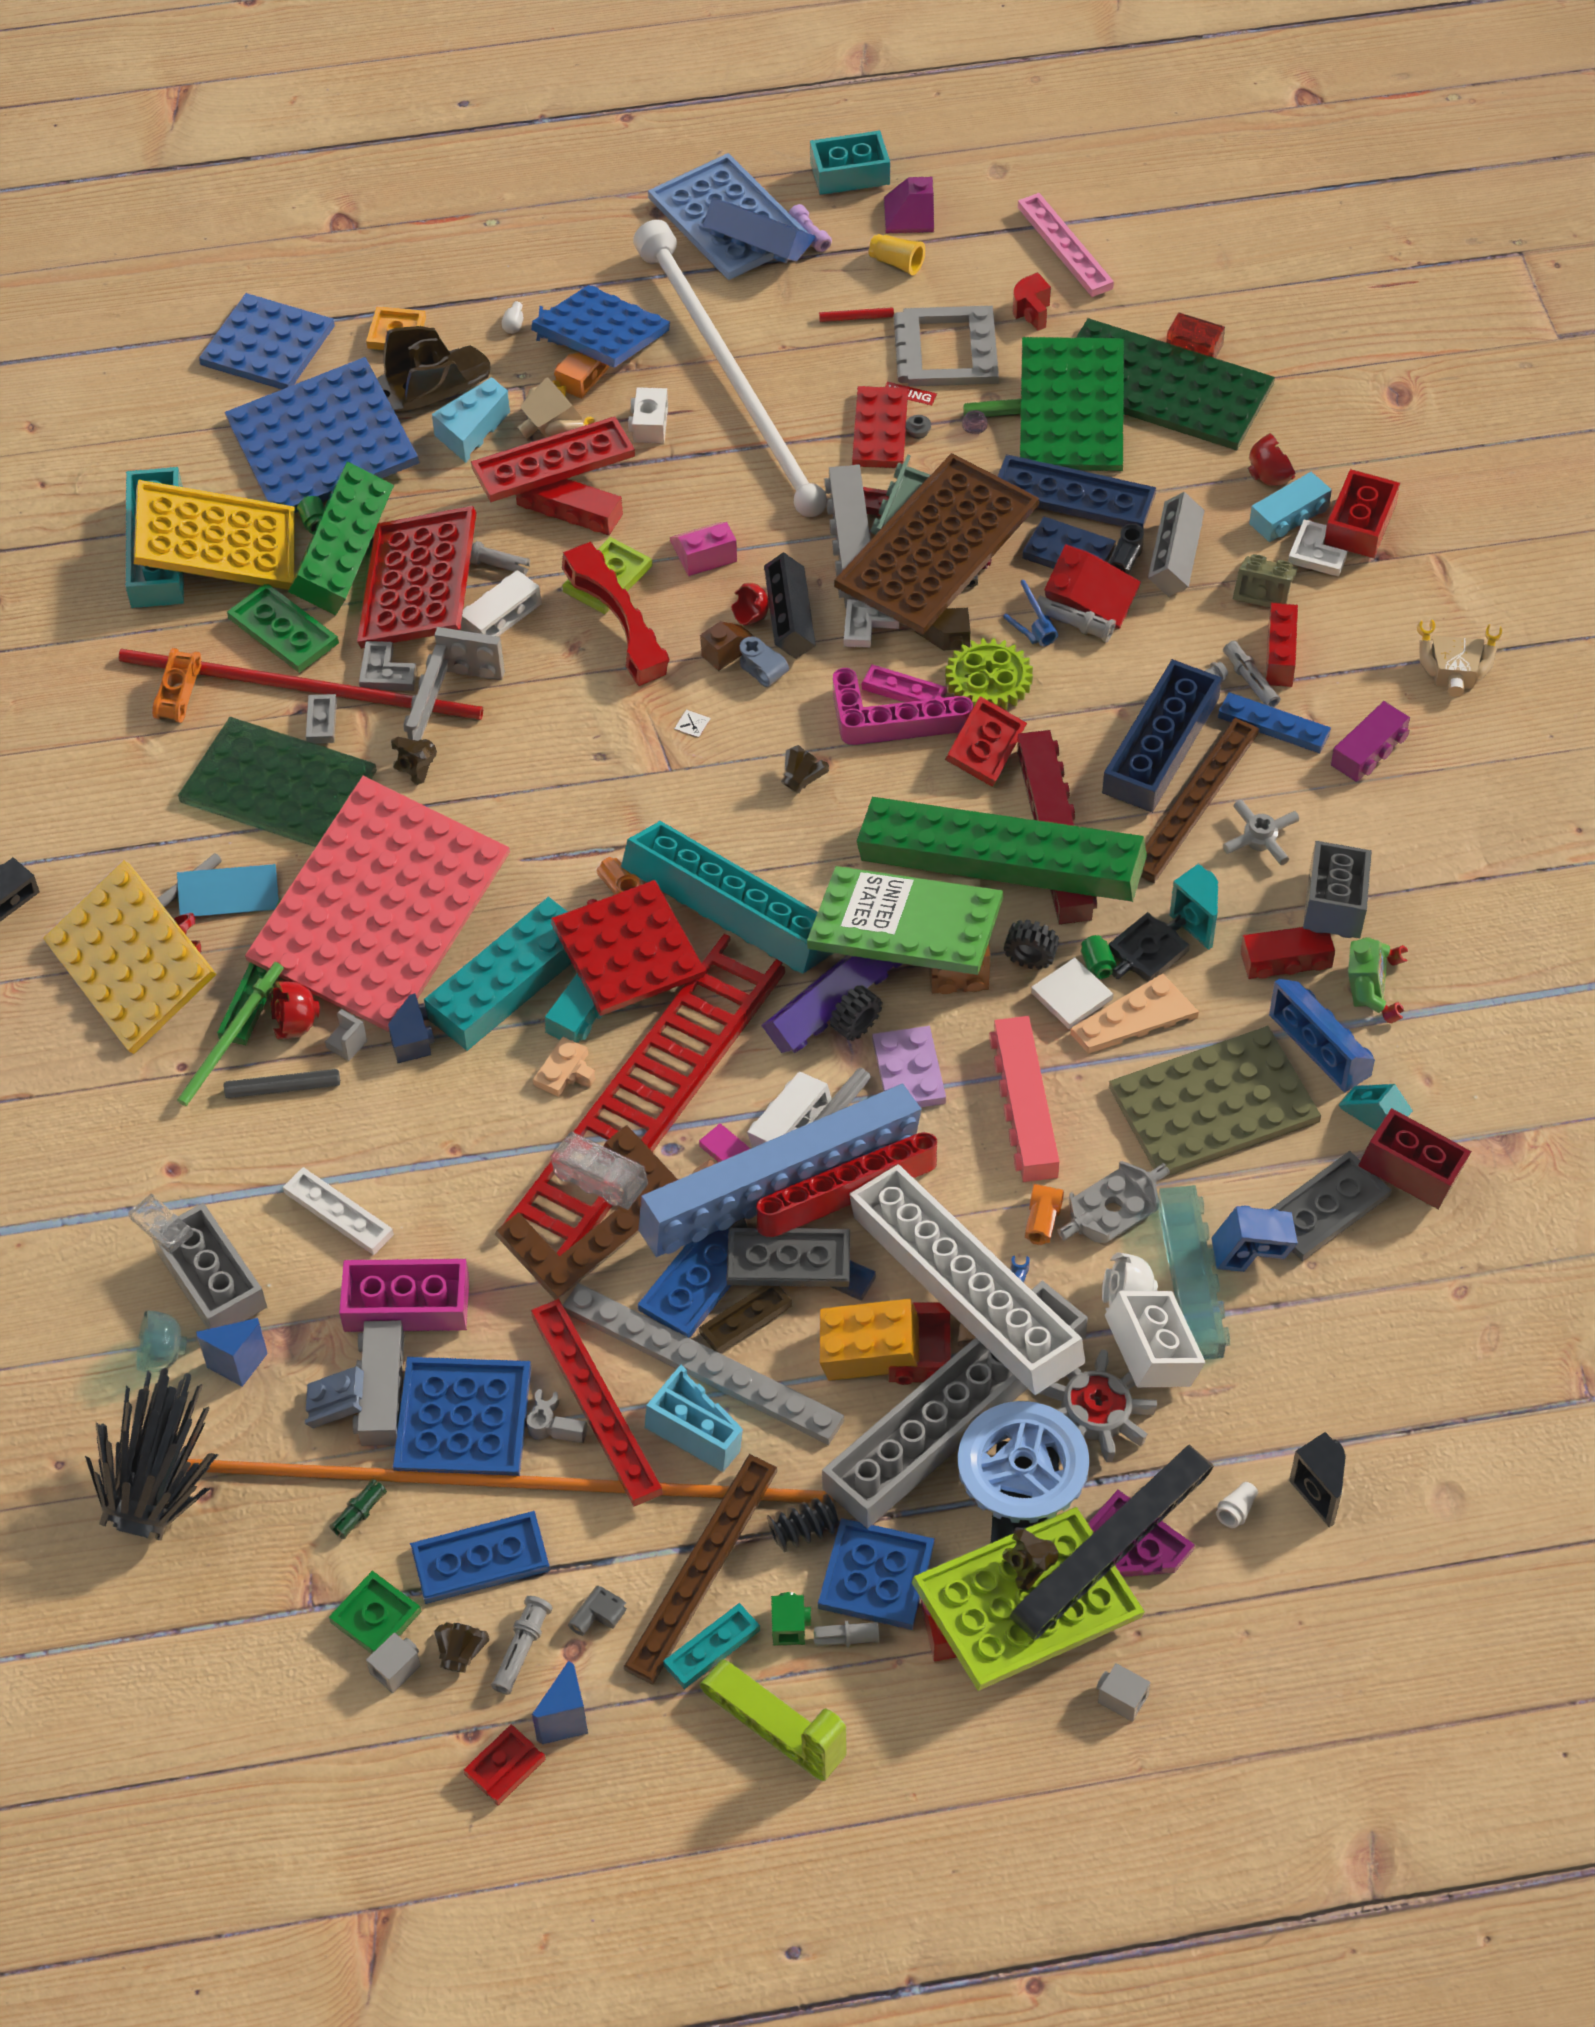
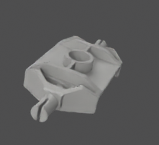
M1120 1161L1119 1169L1076 1196L1071 1192L1069 1194V1207L1072 1220L1057 1230L1060 1238L1062 1237V1240L1065 1241L1078 1232L1094 1242L1107 1243L1158 1211L1159 1198L1156 1182L1170 1174L1168 1167L1162 1163L1151 1172H1146L1144 1169ZM1109 1203H1116L1121 1209L1114 1212L1107 1210L1105 1206Z

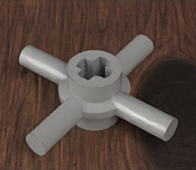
M1243 800L1235 802L1233 807L1247 824L1243 835L1223 844L1224 851L1229 854L1249 845L1257 851L1268 849L1280 865L1286 864L1289 861V857L1276 842L1278 830L1298 822V813L1293 811L1274 820L1266 814L1254 815Z

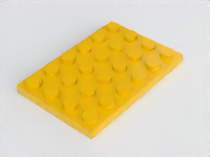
M138 480L136 488L134 564L257 585L269 584L275 588L289 590L294 579V507Z
M125 860L43 937L44 941L118 1039L133 1054L217 975L134 868Z

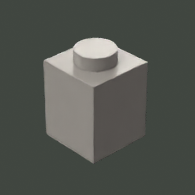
M393 1633L366 1659L369 1672L391 1693H394L420 1667L419 1649L410 1639L405 1638L402 1640L396 1633Z
M1115 1663L1111 1672L1105 1671L1098 1681L1096 1689L1100 1690L1098 1703L1133 1722L1149 1696L1151 1682Z

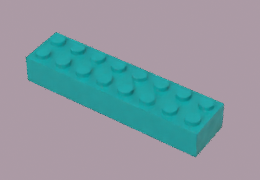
M658 821L627 839L621 864L623 869L645 882L655 880L660 890L676 899L677 902L690 907L698 912L699 915L712 920L723 929L741 937L745 942L782 961L794 971L804 974L834 954L807 949V939L818 913L816 910L664 822Z

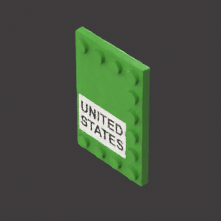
M835 866L807 939V949L978 975L1003 900V890Z

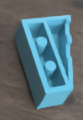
M492 377L432 413L434 435L467 463L472 451L476 447L480 448L484 443L483 439L489 432L493 433L510 413L508 390Z
M682 1365L676 1369L646 1405L644 1428L721 1472H724L739 1454L743 1429L719 1403L715 1404L705 1394V1389L700 1383L696 1384L687 1375V1370Z

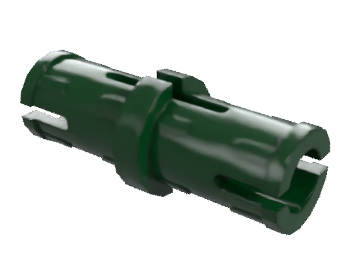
M371 1479L356 1498H351L347 1502L348 1507L329 1525L330 1529L337 1536L340 1535L341 1539H346L347 1535L361 1520H366L370 1516L369 1511L387 1493L384 1486L379 1482L377 1483L375 1479Z

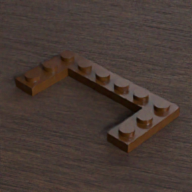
M628 1125L607 1140L603 1147L642 1189L566 1252L559 1256L519 1212L498 1228L494 1234L554 1300L563 1296L639 1233L642 1195L678 1180Z

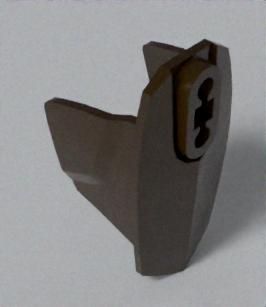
M424 326L401 327L387 331L383 357L384 374L379 376L377 380L394 412L399 413L436 403L470 388L489 377L491 366L489 359L471 345L449 351L435 328Z

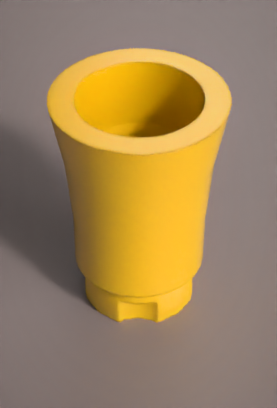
M878 234L872 237L868 253L870 257L880 262L899 268L910 275H916L925 258V244L922 241H911Z

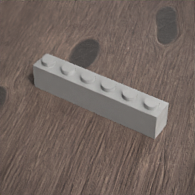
M860 465L829 467V478H824L825 494H830L831 497L827 499L828 514H833V519H830L831 535H836V540H832L833 555L839 558V561H835L836 577L870 542ZM838 589L839 598H844L846 608L847 599L855 598Z

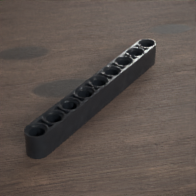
M1190 1444L1187 1445L1027 1595L1013 1610L1010 1619L1033 1640H1037L1207 1478L1214 1465Z

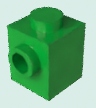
M784 1592L778 1596H771L773 1646L805 1645V1627L811 1626V1607H804V1595Z

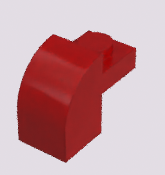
M1038 272L1018 281L1013 291V315L1015 319L1024 316L1026 321L1031 323L1037 331L1046 328V307L1050 306L1051 286Z

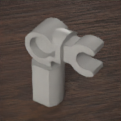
M538 1389L535 1393L536 1406L533 1407L532 1412L527 1416L529 1435L536 1440H542L551 1435L554 1439L584 1443L587 1434V1421L555 1416V1419L552 1418V1411L556 1410L559 1405L558 1392H554L550 1400L544 1401L542 1389Z

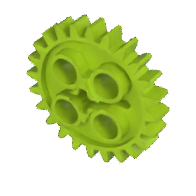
M982 638L981 644L977 645L972 640L970 648L962 644L961 652L953 651V658H948V666L945 669V683L948 685L949 693H954V697L965 696L969 698L973 703V707L981 696L1007 711L1008 703L1016 707L1018 699L1025 700V693H1030V686L1033 683V666L1029 665V657L1024 658L1023 650L1016 652L1015 644L1008 648L1006 647V640L1002 641L999 645L996 644L995 638L991 640V643H986V640Z

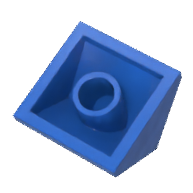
M258 1318L196 1332L207 1368L242 1387L268 1354Z
M570 1661L566 1663L532 1713L536 1739L542 1745L588 1734L574 1664Z

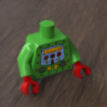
M1369 937L1351 942L1348 976L1354 1007L1367 1006L1377 1013L1382 1012L1383 1018L1387 1023H1394L1403 1019V1016L1399 1013L1404 1011V1007L1399 1002L1387 1006L1384 1000L1386 957L1393 966L1407 962L1408 960L1404 959L1401 955L1408 952L1407 947L1402 945L1390 949L1389 945Z

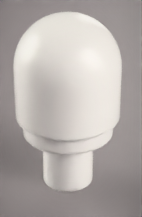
M515 301L512 307L505 311L501 323L505 332L514 334L520 330L524 319L521 311L522 303Z

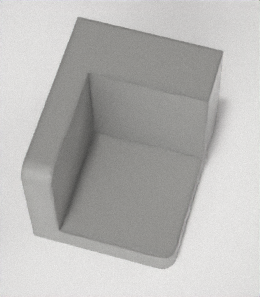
M341 1009L337 1013L340 1026L330 1035L325 1044L327 1049L350 1061L367 1042L363 1021Z

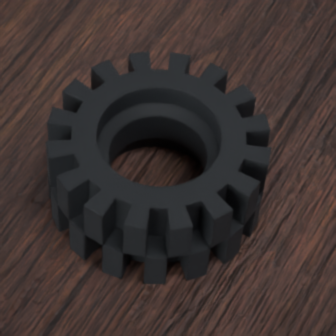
M1019 920L1009 928L1003 947L1004 951H1006L1005 955L1011 957L1010 960L1013 963L1018 961V965L1021 967L1025 964L1028 965V969H1033V966L1037 970L1042 969V966L1047 968L1049 964L1053 963L1059 945V937L1055 935L1056 932L1053 929L1048 931L1049 926L1044 924L1042 927L1038 921L1032 924L1030 920H1025V923Z
M857 985L854 990L851 988L847 996L843 995L841 997L842 1001L840 1003L837 1002L835 1005L837 1009L831 1013L833 1016L830 1018L831 1027L847 1040L854 1041L855 1038H861L862 1033L866 1034L868 1027L872 1028L875 1024L873 1021L878 1019L880 1016L878 1013L882 1011L881 1005H883L881 999L864 985Z

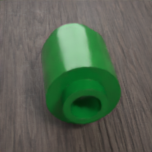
M307 496L297 506L303 525L311 534L314 533L325 508L322 500L317 496Z
M1093 935L1084 939L1081 943L1082 948L1080 952L1086 968L1098 979L1109 977L1113 972L1112 969L1116 967V963L1107 941L1099 935Z

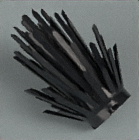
M166 1367L161 1369L158 1382L155 1383L144 1420L152 1375L149 1370L146 1373L144 1388L138 1392L130 1443L129 1427L132 1405L129 1402L130 1388L126 1385L120 1442L116 1443L115 1476L112 1443L108 1441L107 1426L104 1423L100 1425L96 1422L97 1444L100 1457L98 1462L101 1477L100 1474L94 1471L91 1459L85 1456L103 1511L99 1525L106 1527L107 1521L114 1522L113 1527H116V1530L148 1538L150 1532L156 1533L155 1539L162 1541L165 1528L210 1490V1488H203L194 1497L190 1496L197 1488L195 1486L196 1483L208 1471L209 1466L218 1456V1454L209 1453L200 1464L193 1463L191 1467V1463L187 1462L205 1425L203 1422L208 1414L209 1406L203 1408L187 1445L183 1447L192 1425L191 1416L203 1385L201 1384L196 1387L179 1428L189 1394L188 1388L191 1374L186 1373L183 1379L179 1381L176 1390L175 1387H167L169 1376L168 1368Z

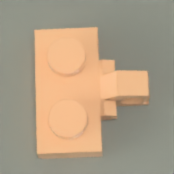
M562 1037L534 1077L533 1084L535 1087L558 1097L568 1084L573 1085L574 1082L590 1088L596 1078L595 1070L586 1066L584 1061L588 1056V1048Z

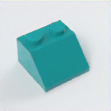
M1198 863L1173 881L1169 916L1174 919L1178 914L1182 915L1181 918L1184 917L1186 920V924L1182 927L1210 950L1213 947L1218 914V880L1211 871L1206 870Z

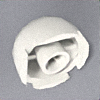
M1119 1252L1112 1256L1110 1261H1115L1112 1269L1106 1268L1102 1285V1300L1104 1303L1109 1301V1307L1119 1291H1157V1281L1154 1280V1274L1146 1261L1140 1257Z

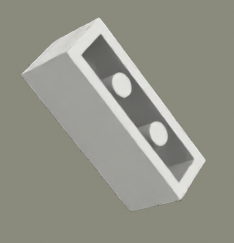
M515 571L510 576L505 577L493 589L485 592L473 604L463 609L461 630L500 636L541 605L539 585L520 571Z
M799 1071L785 1085L784 1090L779 1096L770 1102L760 1118L750 1126L747 1133L752 1148L812 1123L832 1100L828 1084Z

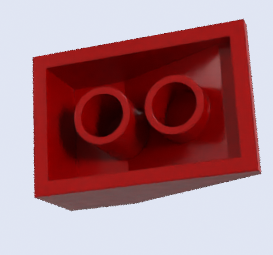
M1065 544L1044 591L1045 597L1049 600L1084 613L1092 611L1095 613V616L1108 621L1113 619L1116 621L1115 627L1120 629L1141 585V581L1087 551Z

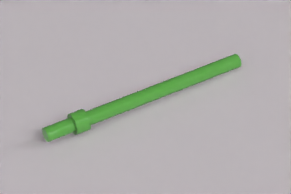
M274 962L263 979L259 978L255 983L251 996L177 1099L180 1104L187 1106L263 997L267 998L271 993L273 983L284 969L281 964Z

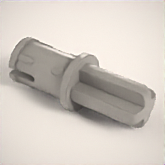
M845 1621V1625L815 1627V1645L846 1644V1647H850V1644L879 1643L878 1622L849 1624L848 1621Z

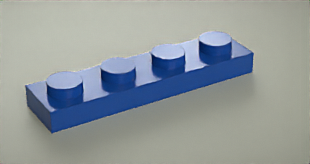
M1230 692L1218 713L1219 719L1232 722L1234 718H1237L1259 728V733L1317 753H1321L1331 730V727Z

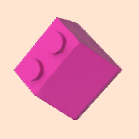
M727 522L714 523L670 537V542L688 576L737 562L736 538Z

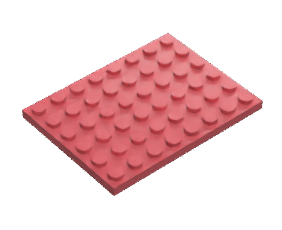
M362 776L245 955L246 960L267 971L274 962L281 964L284 969L279 977L289 982H297L306 986L312 994L389 1032V1022L408 996L416 993L418 999L508 857L510 848Z

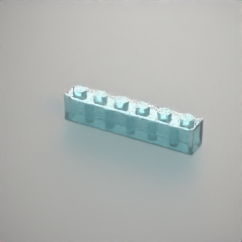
M1196 1185L1160 1188L1158 1210L1175 1299L1204 1360L1223 1358L1225 1346L1230 1345V1334L1228 1327H1223L1222 1319L1225 1318L1223 1301H1218L1217 1292L1220 1291L1218 1274H1213L1211 1268L1215 1263L1213 1248L1207 1247L1206 1240H1209V1226L1207 1222L1202 1221L1201 1215L1204 1214L1203 1197H1198Z

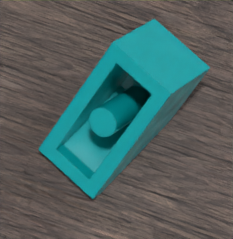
M1395 1084L1354 1086L1339 1104L1343 1111L1376 1131L1391 1108L1407 1117L1413 1112Z

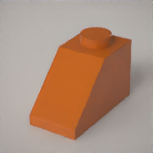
M579 352L569 354L562 362L558 363L554 376L560 382V387L566 386L567 393L582 399L608 370L609 365Z

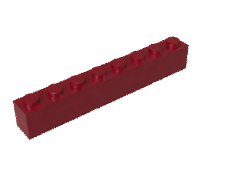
M1051 730L1019 733L1017 754L1033 820L1074 826L1075 809L1074 805L1068 802V799H1070V789L1068 782H1063L1065 771L1063 762L1058 761L1057 758L1059 756L1058 741L1053 740ZM1050 889L1059 925L1092 921L1093 909H1097V896Z

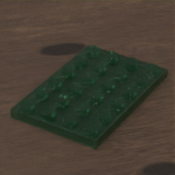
M229 717L178 794L181 803L316 847L362 776L372 779L377 769L375 763Z

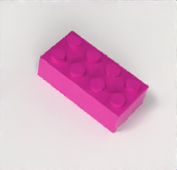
M466 1259L344 1260L339 1310L343 1331L364 1332V1321L398 1320L402 1322L403 1331L467 1330L469 1295Z

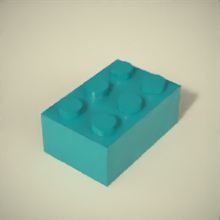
M880 130L810 140V165L819 195L890 185L891 162Z

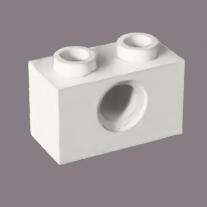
M637 388L636 398H631V413H634V415L629 416L628 430L633 432L634 442L664 443L668 414L667 388Z

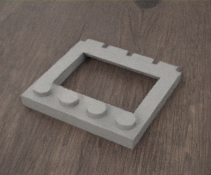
M993 306L903 308V312H896L894 314L898 382L908 383V386L999 384ZM969 322L973 368L922 370L919 324Z

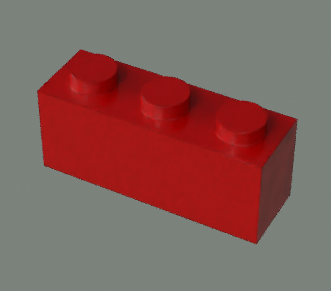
M1271 603L1266 658V680L1271 686H1293L1296 667L1298 605Z
M1303 927L1243 935L1240 952L1248 979H1266L1270 976L1294 975L1298 972L1322 971L1332 968L1336 950L1330 933H1315L1311 930L1303 929Z

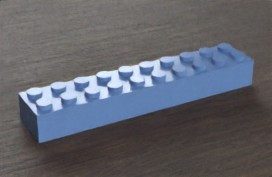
M902 1083L641 1196L639 1232L656 1257L665 1253L671 1254L690 1242L701 1241L715 1231L728 1229L733 1223L743 1218L751 1219L757 1215V1202L765 1196L917 1134L922 1109Z

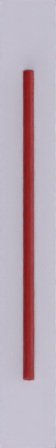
M123 648L119 651L120 662L166 669L168 656ZM201 661V668L198 673L199 675L316 694H336V697L411 709L413 695ZM436 699L432 709L434 713L477 720L482 719L484 711L482 706Z

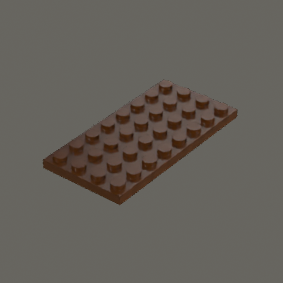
M951 453L835 578L834 587L923 635L1037 508L1039 498Z

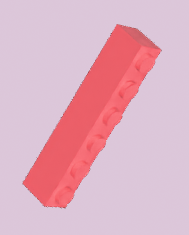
M1029 1016L994 1020V1032H989L991 1049H996L997 1056H994L996 1073H1001L1002 1080H999L1000 1096L1006 1097L1007 1104H1004V1117L1006 1122L1011 1121L1012 1128L1008 1132L1010 1146H1016L1017 1151L1013 1155L1015 1171H1021L1023 1182L1058 1178L1060 1161Z

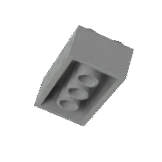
M204 1202L150 1231L156 1252L208 1329L244 1321L267 1308L261 1286Z

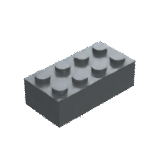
M1315 841L1309 869L1303 929H1308L1315 933L1336 934L1343 938H1361L1367 912L1372 850Z

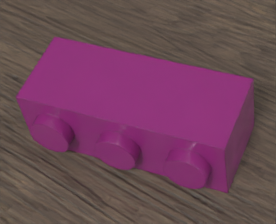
M1383 701L1334 747L1331 766L1355 782H1358L1364 775H1370L1381 759H1387L1393 748L1398 743L1402 744L1407 739L1410 733L1408 729L1410 717Z

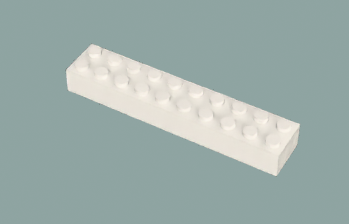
M899 1164L849 1194L854 1219L1034 1395L1085 1363L1082 1338Z

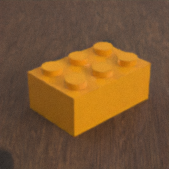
M911 1298L820 1309L819 1363L828 1381L889 1374L890 1366H917V1362H919V1317Z

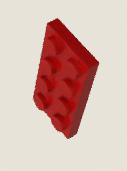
M858 386L852 465L897 468L898 463H904L908 388Z

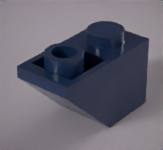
M416 993L408 996L388 1024L397 1063L430 1056V1044L435 1043L431 1026L425 1027L424 1021L428 1020L424 1003H418Z

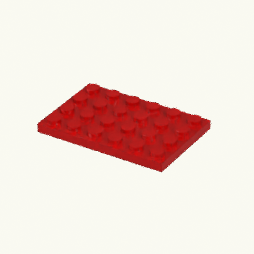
M473 506L377 524L357 643L361 649L365 648L366 641L397 643L435 636L437 627L460 630L477 515Z

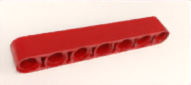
M927 1132L917 1133L761 1198L757 1202L758 1232L766 1237H775L851 1205L849 1195L851 1192L897 1164L913 1178L932 1171L937 1166L936 1136Z

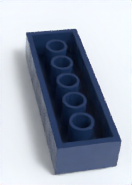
M1171 659L1104 771L1102 794L1153 813L1218 702L1222 677Z

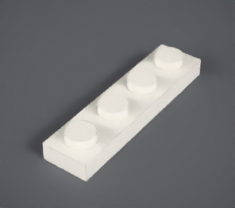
M304 1167L283 1186L284 1193L372 1255H375L394 1235L391 1227Z

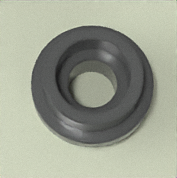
M923 415L911 416L906 421V430L913 438H924L931 430V421Z

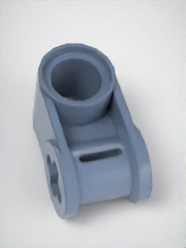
M747 637L740 643V651L742 653L740 666L756 678L761 685L769 687L789 671V665L785 658L768 647L761 639Z

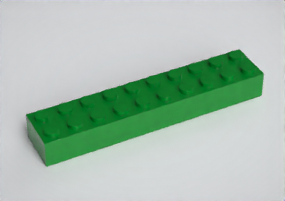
M873 796L856 840L861 861L1130 902L1134 900L1147 857L1144 836Z

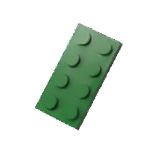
M269 584L262 585L227 611L229 620L298 673H301L339 644L337 635Z

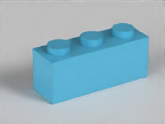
M1309 472L1252 505L1249 524L1269 542L1278 537H1283L1288 531L1299 525L1301 526L1303 520H1309L1317 514L1324 513L1330 506L1332 489L1314 473Z

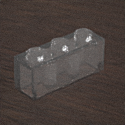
M572 1131L550 1156L554 1173L560 1180L564 1182L570 1181L578 1185L586 1193H594L603 1197L605 1201L613 1206L619 1205L628 1210L648 1185L644 1166Z

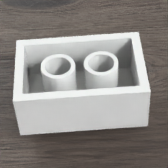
M1119 1291L1104 1316L1137 1388L1191 1387L1206 1362L1173 1292Z

